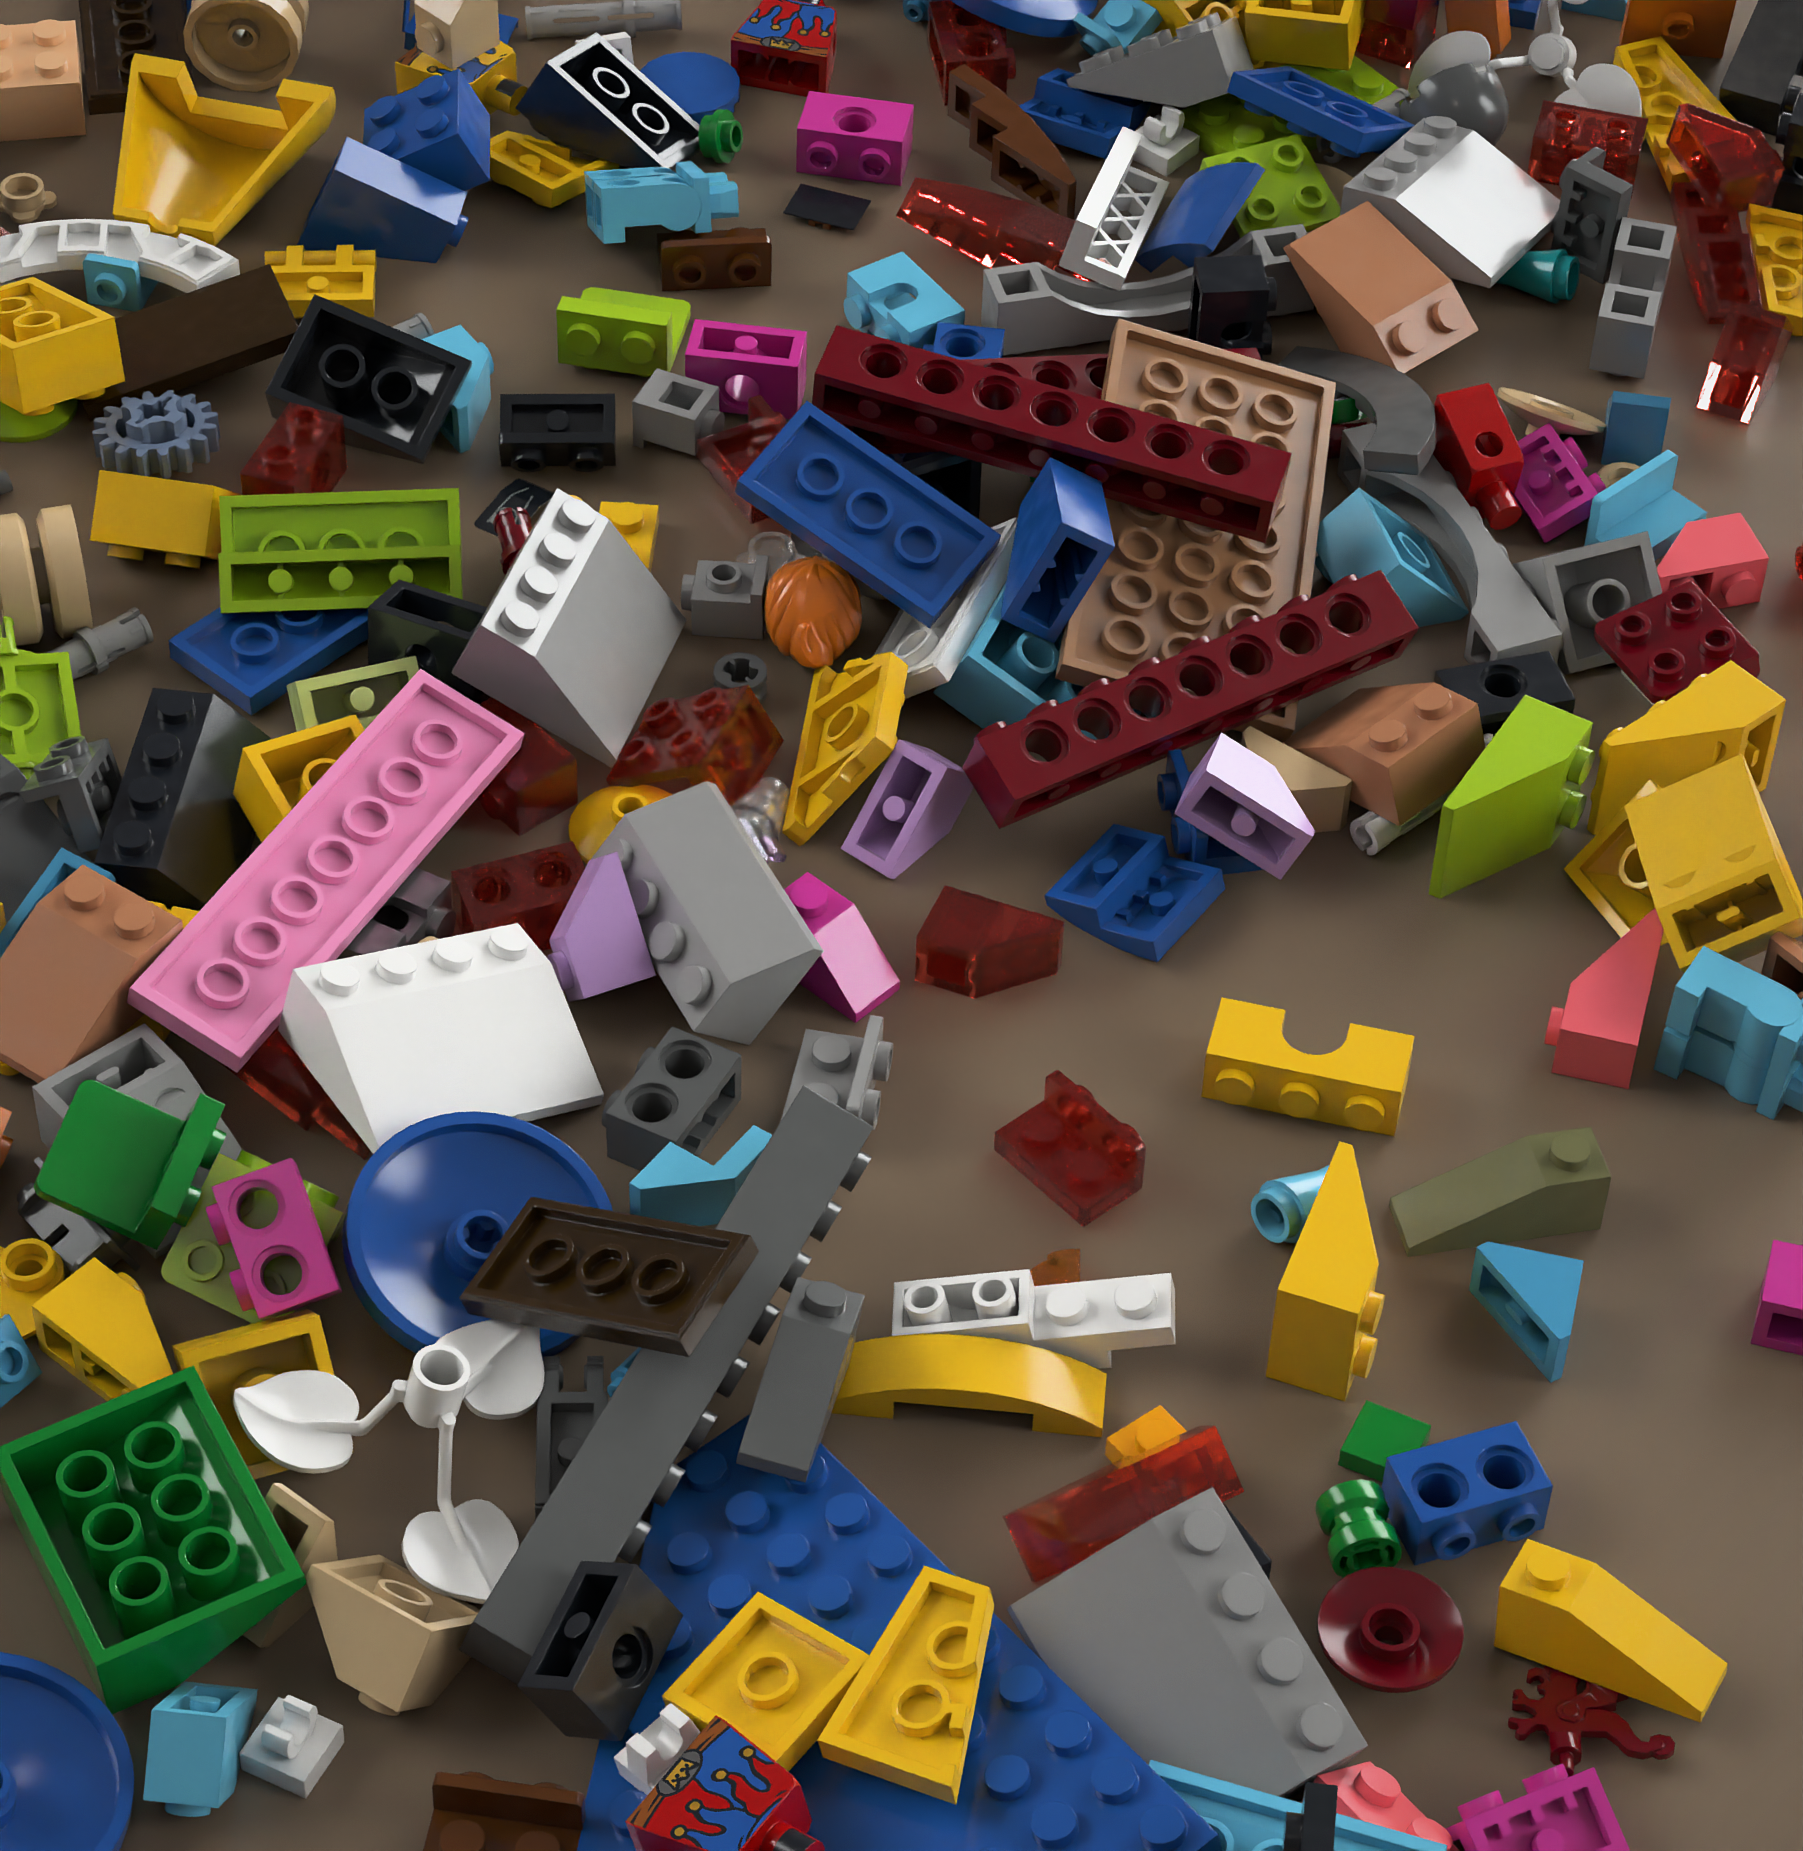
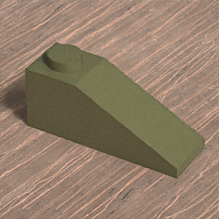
M1591 1127L1527 1135L1390 1197L1389 1208L1407 1257L1473 1248L1487 1241L1501 1244L1601 1229L1611 1174Z

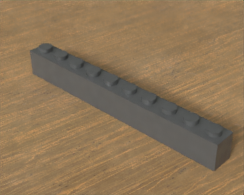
M804 1085L802 1086L715 1228L751 1235L759 1253L690 1357L641 1348L474 1619L459 1648L461 1652L518 1685L580 1562L614 1563L617 1557L629 1564L632 1562L652 1528V1525L641 1519L642 1515L651 1501L663 1508L686 1471L674 1464L675 1460L684 1446L695 1453L700 1448L718 1415L706 1408L716 1392L729 1399L750 1363L739 1356V1353L748 1339L759 1346L761 1345L781 1311L780 1308L771 1304L770 1301L779 1287L791 1294L797 1277L801 1278L812 1257L801 1251L809 1236L822 1243L842 1209V1206L832 1201L833 1196L839 1186L852 1192L872 1157L861 1151L874 1128L872 1125Z

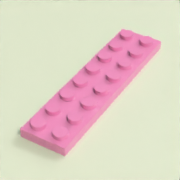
M420 669L129 989L127 1003L238 1073L279 1026L293 969L333 961L340 956L518 752L525 733Z

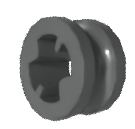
M744 652L727 654L718 659L713 671V679L715 681L713 696L717 703L733 711H747L761 705L767 697V667L764 661L756 655ZM742 680L745 681V683H736V681Z

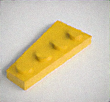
M1662 36L1616 46L1613 65L1626 70L1639 88L1642 101V131L1669 193L1762 170L1765 157L1763 149Z

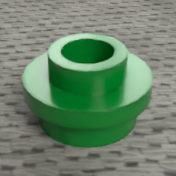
M718 109L713 115H705L702 118L698 138L703 156L713 158L717 163H730L735 153L740 151L743 143L742 126L738 120H735L730 110Z

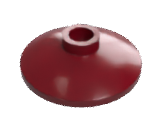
M1372 1567L1345 1576L1327 1592L1318 1613L1317 1635L1320 1646L1329 1662L1346 1678L1372 1690L1387 1693H1405L1429 1687L1451 1671L1461 1654L1464 1626L1455 1602L1443 1588L1429 1578L1402 1568ZM1380 1640H1390L1397 1645L1384 1644Z

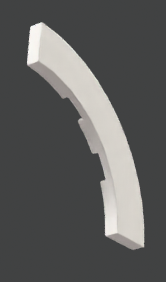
M103 219L52 220L19 225V233L0 236V283L38 273L83 270V261L89 253L135 261L139 264L140 276L165 283L185 293L240 275L239 260L223 250L180 233L178 239L150 232V225Z

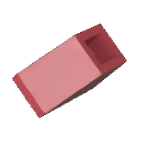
M1740 512L1687 522L1658 565L1657 572L1662 593L1692 581L1718 609L1760 602L1769 557Z

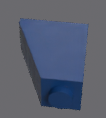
M346 136L308 213L297 245H304L306 250L313 251L336 250L337 245L354 244V250H376V256L380 258L437 263L445 246L449 244L456 247L466 228L469 217L460 213L467 192Z
M1049 457L1020 504L1001 608L1002 620L1055 643L1115 548L1101 481Z

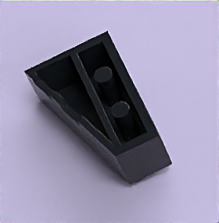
M1758 0L1719 91V101L1742 127L1776 136L1783 111L1793 113L1799 94L1803 93V0Z

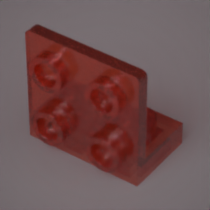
M749 685L724 690L715 687L699 695L679 699L666 697L656 701L646 709L643 714L644 720L630 742L623 746L618 756L619 759L607 776L606 781L609 786L626 787L687 777L692 786L708 781L717 785L738 818L784 739Z

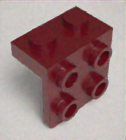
M1692 581L1601 620L1595 625L1594 638L1596 642L1654 704L1661 700H1669L1688 688L1691 682L1699 675L1710 674L1730 660L1755 678L1760 674L1759 652Z

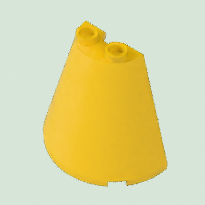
M135 53L131 61L112 212L115 220L150 225V232L177 239L180 233L216 246L327 131L336 109V96L333 87L283 79L276 93L281 111L199 97L184 61Z

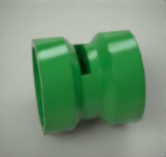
M1361 1479L1345 1481L1325 1491L1316 1501L1315 1511L1320 1528L1325 1535L1331 1537L1328 1542L1327 1552L1336 1575L1344 1578L1362 1569L1395 1567L1399 1562L1402 1548L1396 1530L1391 1524L1386 1522L1390 1509L1385 1493L1379 1484Z

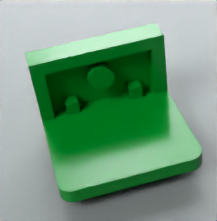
M85 1080L76 1090L35 1180V1193L48 1202L157 1250L173 1223L185 1227L196 1207L202 1189L191 1185L199 1166L210 1170L224 1142L226 1133L216 1129V1125L225 1104L200 1093L185 1120H181L98 1081Z

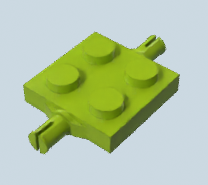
M3 616L2 627L0 625V754L18 767L26 779L29 780L34 773L33 768L43 762L47 755L50 754L49 748L52 745L68 738L82 736L69 652L37 654L17 649L13 628L14 621L11 617Z

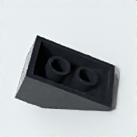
M597 32L547 61L516 106V109L529 120L530 125L535 131L548 137L555 144L629 168L666 167L673 170L676 168V162H685L701 151L698 138L700 125Z
M314 295L265 395L271 415L277 420L324 440L424 464L472 366V361L330 300Z

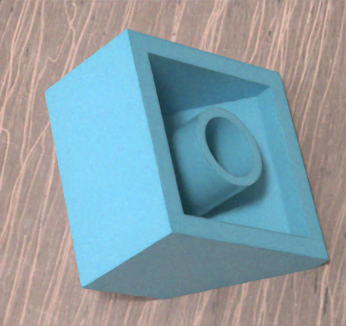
M1357 488L1319 522L1316 547L1318 556L1315 558V565L1332 584L1351 574H1356L1359 579L1382 570L1418 627L1461 620L1469 613L1429 538L1362 489Z

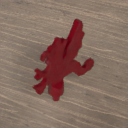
M1545 1666L1544 1669L1535 1667L1528 1670L1526 1680L1528 1684L1539 1680L1542 1684L1537 1685V1691L1539 1694L1544 1695V1697L1539 1700L1529 1699L1522 1689H1515L1513 1691L1512 1710L1525 1711L1534 1716L1526 1719L1514 1717L1508 1719V1727L1516 1730L1515 1738L1518 1741H1525L1533 1732L1545 1731L1549 1736L1550 1761L1556 1766L1563 1763L1569 1777L1574 1775V1766L1581 1762V1737L1607 1738L1626 1756L1641 1760L1651 1757L1663 1760L1674 1755L1675 1742L1671 1736L1657 1734L1650 1736L1649 1742L1641 1741L1633 1733L1628 1722L1617 1713L1612 1712L1616 1711L1618 1702L1629 1699V1696L1586 1681L1585 1690L1577 1695V1687L1582 1679Z

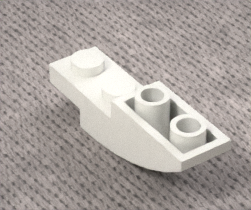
M1030 1269L894 1282L892 1336L951 1334L995 1338L1050 1350L1086 1363L1096 1369L1111 1368V1350L1176 1344L1175 1288L1171 1273L1034 1286Z

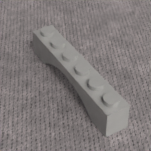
M1303 224L1250 231L1229 248L1213 256H1262L1266 277H1274L1277 286V307L1275 311H1267V317L1284 316L1290 313L1314 310V303L1283 249L1286 245L1307 234ZM1039 262L984 269L981 324L983 327L1005 329L1003 355H1019L1037 350L1073 347L1079 344L1111 340V334L1118 318L1163 332L1181 331L1188 328L1193 267L1165 277L1142 282L1123 283L1120 291L1099 282L1083 281L1057 273Z
M1370 423L1343 430L1337 474L1349 492L1352 494L1357 488L1362 489L1425 534L1435 551L1451 567L1466 593L1471 613L1464 658L1469 665L1549 651L1557 664L1559 652L1562 651L1564 646V637L1560 624L1555 618L1549 617L1537 600L1530 582L1521 578L1509 561L1504 546L1501 543H1496L1483 525L1479 511L1474 506L1470 507L1458 490L1453 475L1442 468L1433 454L1418 475L1368 471L1364 468L1363 450L1371 441L1376 430V424Z

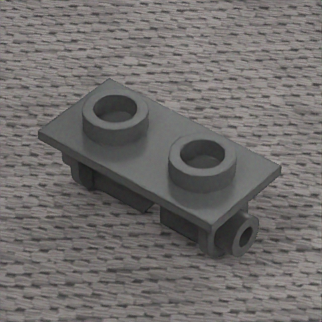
M39 1156L34 1160L41 1169L44 1161ZM34 1183L25 1185L17 1194L19 1215L30 1224L44 1242L51 1245L64 1232L70 1231L52 1249L60 1255L63 1264L72 1274L94 1257L111 1270L120 1259H123L135 1271L140 1268V1265L123 1247L131 1238L40 1198L35 1193Z

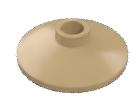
M1500 387L1498 389L1497 396L1516 415L1528 422L1525 431L1526 435L1547 423L1551 424L1559 437L1561 434L1592 435L1605 431L1606 424L1569 406L1511 388Z

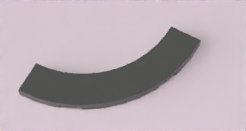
M1296 346L1278 364V366L1336 382L1334 399H1339L1343 396L1355 399L1356 408L1367 415L1373 424H1376L1375 433L1363 450L1364 468L1368 471L1418 475L1429 462L1436 445L1434 406L1428 394L1421 386L1404 373L1388 365L1361 356Z

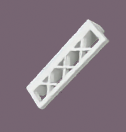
M1124 126L1075 221L1058 265L1118 291L1121 290L1170 183L1130 166L1143 134ZM1131 188L1139 190L1143 193H1134L1131 190ZM1128 210L1132 216L1123 217L1119 211ZM1107 234H1117L1121 240L1112 241ZM1094 258H1105L1112 266Z

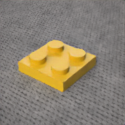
M757 1592L662 1695L665 1706L670 1703L673 1704L693 1721L700 1732L715 1715L724 1719L789 1772L817 1741L869 1654L764 1594Z

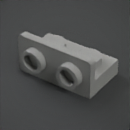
M870 1015L864 1038L806 1029L781 1120L804 1085L874 1127L872 1130H875L880 1110L881 1091L874 1090L876 1080L888 1081L893 1057V1043L883 1041L884 1018Z

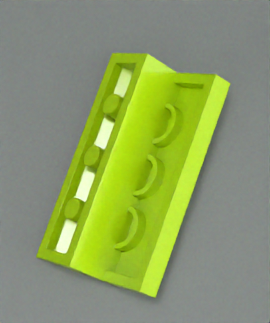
M459 488L219 496L221 553H218L221 614L368 609L376 599L398 580L463 600Z

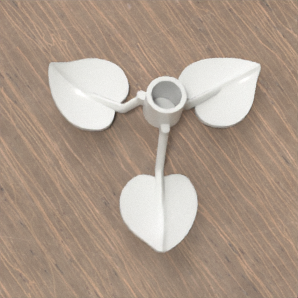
M1548 0L1551 31L1534 39L1530 45L1528 55L1490 60V45L1486 37L1472 31H1455L1433 42L1420 56L1410 76L1408 92L1411 94L1410 97L1415 100L1420 96L1416 88L1420 83L1451 67L1473 63L1476 72H1486L1485 64L1492 66L1494 70L1531 65L1540 74L1552 77L1563 76L1564 82L1570 88L1560 94L1552 105L1554 123L1558 131L1569 142L1587 150H1591L1596 146L1606 151V153L1632 151L1640 148L1643 144L1640 91L1635 80L1626 70L1617 65L1599 63L1584 69L1578 81L1573 77L1574 72L1572 68L1576 62L1577 52L1572 41L1562 36L1564 28L1560 22L1558 0ZM1588 0L1563 1L1574 5H1580L1587 2Z
M490 1319L446 1334L435 1344L426 1346L418 1351L414 1357L408 1381L399 1379L393 1381L390 1392L361 1420H357L359 1402L355 1393L340 1378L326 1372L316 1370L290 1371L278 1374L253 1386L235 1389L233 1397L234 1408L248 1438L269 1459L287 1469L300 1473H326L345 1466L349 1462L353 1451L351 1436L366 1435L398 1402H403L410 1418L416 1424L426 1428L438 1427L437 1503L440 1512H424L410 1521L401 1544L402 1556L412 1576L430 1590L459 1600L478 1604L485 1603L519 1548V1541L511 1521L493 1503L482 1499H474L454 1508L451 1500V1474L455 1417L460 1410L462 1400L471 1412L482 1418L492 1420L515 1418L534 1407L542 1392L545 1375L540 1347V1328Z

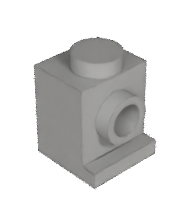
M657 368L632 401L633 446L644 448L648 442H652L695 456L704 443L715 445L720 439L725 421L724 413L719 411V387Z
M757 555L755 564L698 560L696 574L683 575L681 609L691 611L692 635L763 640L766 624L764 600L766 587L769 582V556Z

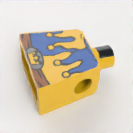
M500 41L499 45L453 69H460L490 115L497 109L512 116L520 114L516 106L528 88L517 83L516 54L513 48ZM415 46L395 61L397 95L418 86L428 77L434 75L442 76L453 70Z

